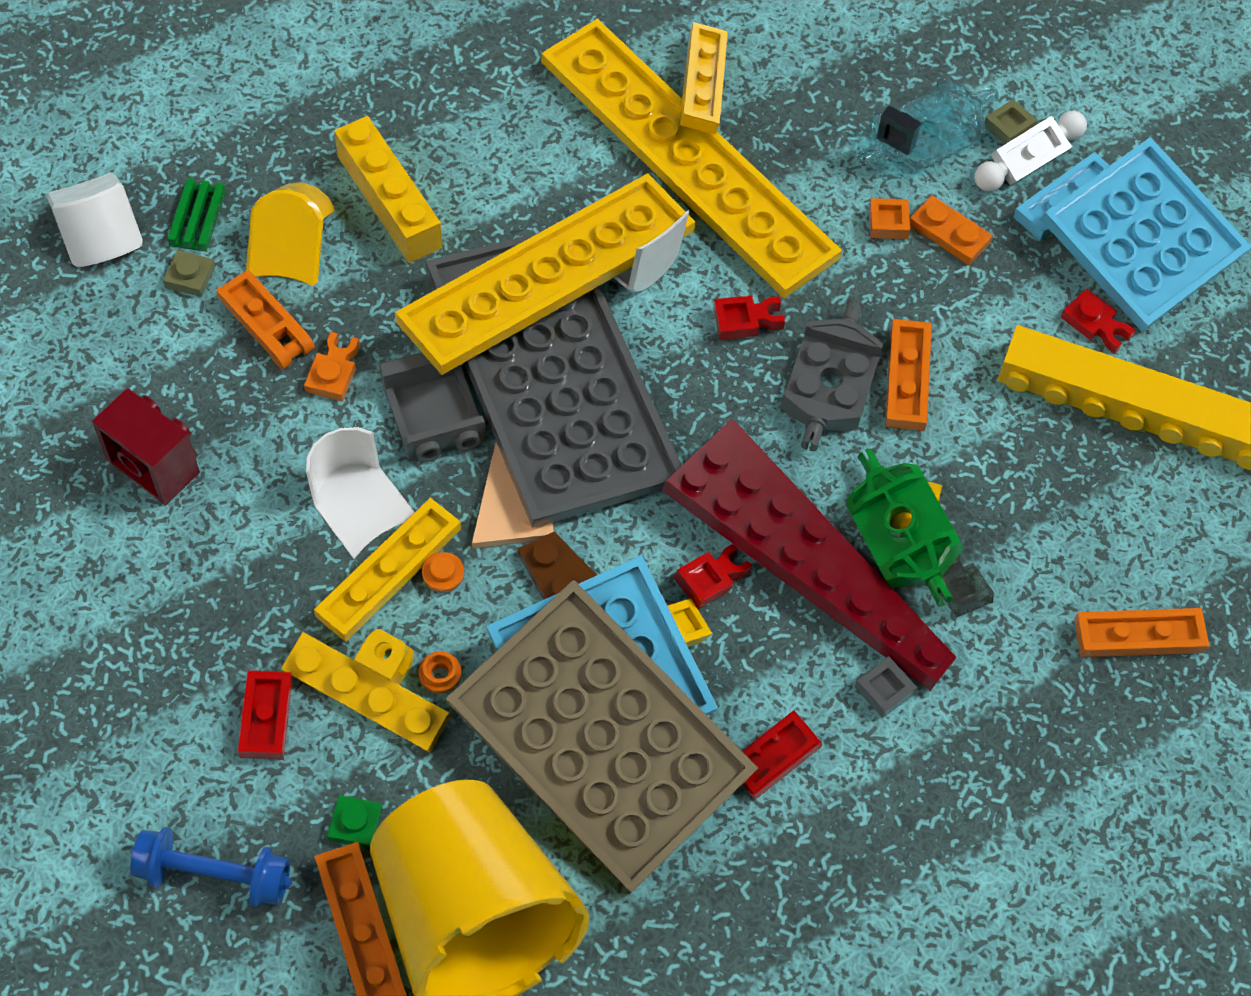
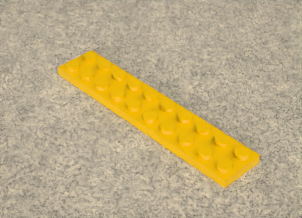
M598 18L541 53V63L783 298H786L840 260L842 250L718 132L712 134L679 125L682 98Z

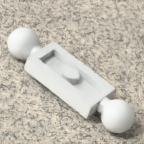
M1067 111L1060 116L1058 123L1051 116L990 154L995 162H984L976 169L974 178L977 186L984 191H995L1001 187L1004 178H1006L1010 186L1070 149L1072 146L1068 140H1077L1086 132V118L1078 111Z

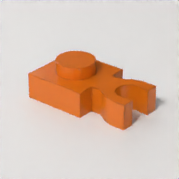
M330 332L327 339L329 352L327 355L316 354L304 384L305 392L343 401L356 370L355 362L349 360L359 350V339L352 337L349 346L338 348V333Z

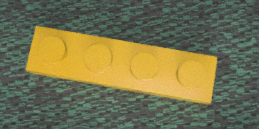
M693 22L689 33L679 125L696 131L716 134L720 124L728 31Z
M429 498L314 609L315 617L343 641L347 642L423 567L424 562L431 555L438 553L461 530V521L432 498Z

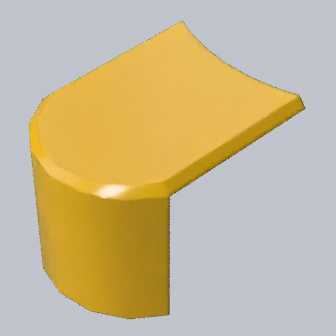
M303 182L287 183L260 197L251 208L246 270H249L255 277L282 276L311 286L316 284L319 276L323 220L335 212L329 197L319 188Z

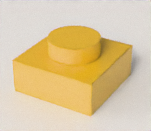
M691 598L668 605L687 647L699 644L712 635L711 630Z

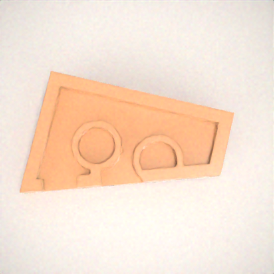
M497 442L495 443L474 532L472 549L532 542L554 532L553 522L534 528L531 527Z

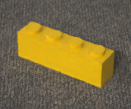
M368 115L334 130L339 160L407 262L411 263L443 248L441 222Z

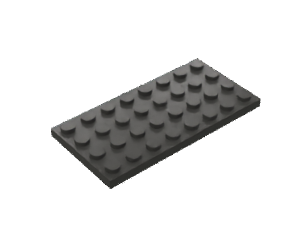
M538 233L427 260L425 270L433 290L442 287ZM600 286L464 362L532 528L662 491L666 480L682 466Z

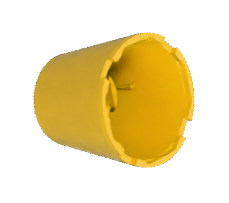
M457 780L425 790L395 809L374 833L370 844V854L414 996H518L541 982L542 979L538 973L555 959L560 963H564L580 945L587 932L589 913L582 900L495 791L484 782L478 780Z

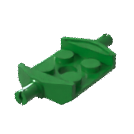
M873 449L865 450L870 459L869 461L864 453L860 452L857 458L867 473L865 475L866 479L852 490L846 506L885 580L891 588L928 586L938 607L945 606L940 595L941 593L949 604L954 597L942 578L944 573L964 550V547L919 465L902 463L884 468L883 465H880ZM906 512L912 515V520L906 528L894 529L891 527L892 519L897 514Z

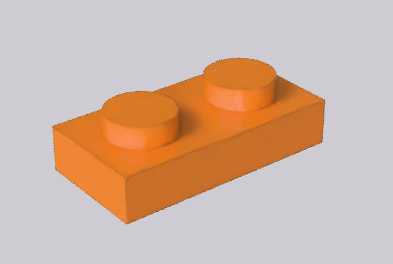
M933 195L910 217V226L967 265H970L983 252L993 238L992 234Z

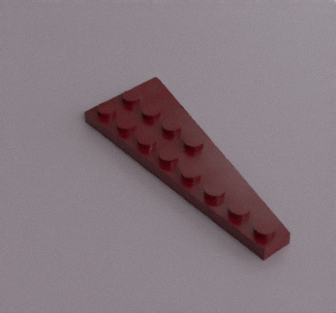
M732 419L666 480L662 489L665 494L885 658L890 657L901 670L929 691L934 688L957 658L753 439Z

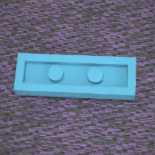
M1093 152L1017 207L1013 218L1041 241L1052 233L1041 221L1043 214L1110 165Z

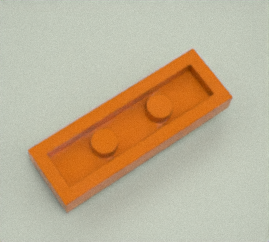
M900 319L892 320L885 427L925 431L928 414L932 323Z
M1202 608L1077 612L1074 618L1080 657L1205 653L1209 648Z

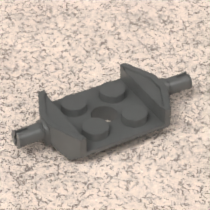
M850 299L847 301L842 319L807 322L805 334L781 406L791 418L806 425V432L801 442V447L807 450L809 442L812 440L810 451H816L821 435L825 431L845 433L858 428L884 344L857 323L863 309V304L858 300L854 310L852 309L855 300ZM825 374H834L841 379L842 384L837 387H828L821 382L820 378Z

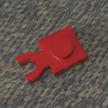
M1089 289L1080 294L1063 310L1061 315L1064 321L1090 341L1098 335L1103 340L1105 347L1114 354L1119 351L1122 343L1115 339L1113 335H1121L1125 340L1129 341L1136 331L1126 323L1115 321L1114 318L1117 311Z
M752 295L714 299L713 311L719 340L758 336L759 327L769 330L784 329V315L773 316L769 314L772 311H780V296L770 297L761 303L755 304Z
M734 544L727 546L716 560L707 552L676 570L673 579L689 599H692L697 609L729 592L734 584L732 580L741 579L750 573L753 566L749 561L744 562L742 565H734L729 560L738 551Z

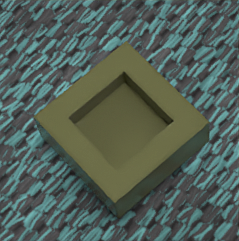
M1012 99L987 115L984 127L1004 144H1007L1038 124V120Z
M177 250L163 279L165 288L202 297L216 267L214 259Z

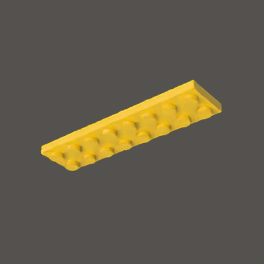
M647 173L396 311L395 322L438 372L443 375L633 267L636 249L661 235L686 212ZM689 215L683 238L694 232L695 221Z

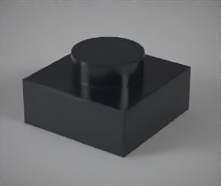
M889 105L881 115L876 139L909 156L916 146L922 122L913 118L908 113L901 112Z

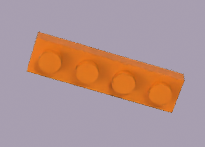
M355 842L314 856L357 996H407L359 843Z

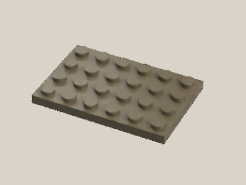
M575 580L568 584L446 697V702L629 894L655 871L758 769Z

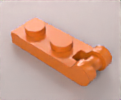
M246 270L216 290L218 299L265 349L281 370L293 364L292 359L299 354L306 355L315 349V345L308 333L249 270ZM288 335L292 341L282 346L278 340Z

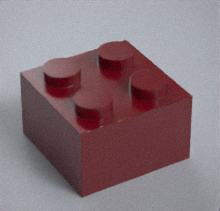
M127 388L92 420L106 461L165 506L200 473L196 461L198 455L192 447L190 440L191 432L188 427L177 418L170 420L163 415L159 406L146 395L139 397Z

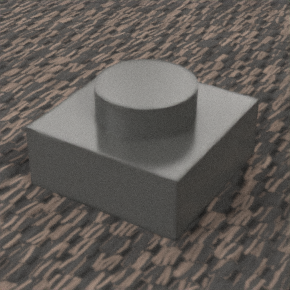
M887 657L857 679L855 688L882 718L912 697L917 690L915 684L890 657Z

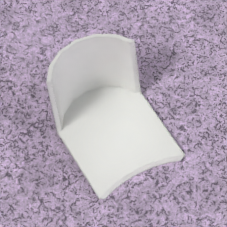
M108 173L80 184L48 192L47 200L52 208L71 262L76 267H84L111 260L142 246L143 239L124 186L116 175Z
M689 209L661 235L637 248L632 270L629 268L615 276L614 279L633 293L645 290L661 278L679 254Z
M359 427L340 428L325 434L313 444L306 460V474L314 507L353 559L373 539L383 532L403 524L415 513L380 468L374 432Z

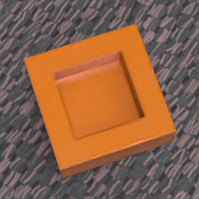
M871 198L869 205L870 238L908 239L910 233L909 200Z

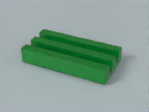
M187 178L168 236L169 246L207 252L226 192L224 183L217 182L215 187L210 186V181L202 180L201 184H196L195 179ZM194 192L198 193L184 238L180 239ZM207 195H213L199 241H193Z

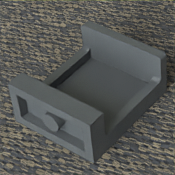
M422 352L379 364L381 383L408 462L417 459L422 462L431 461L439 457L442 452L456 448L461 451L475 448L481 441L486 440L485 422L483 416H479L462 370V364L441 375Z

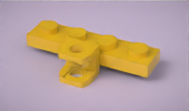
M381 629L374 630L366 638L354 660L302 632L281 670L291 672L295 678L428 752H431L452 714L400 686L412 666L414 651L403 641ZM392 649L391 655L384 659L386 652Z

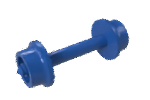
M163 827L159 832L142 830L135 841L134 848L130 850L131 875L147 880L152 888H158L161 885L166 870L169 868L251 885L249 904L252 908H259L261 904L280 905L286 889L293 884L289 877L290 859L273 854L272 848L263 847L254 867L174 851L173 830L169 827Z

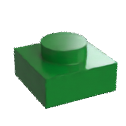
M339 795L327 835L328 841L345 845L358 842L360 848L370 850L371 840L378 829L383 811L382 804Z

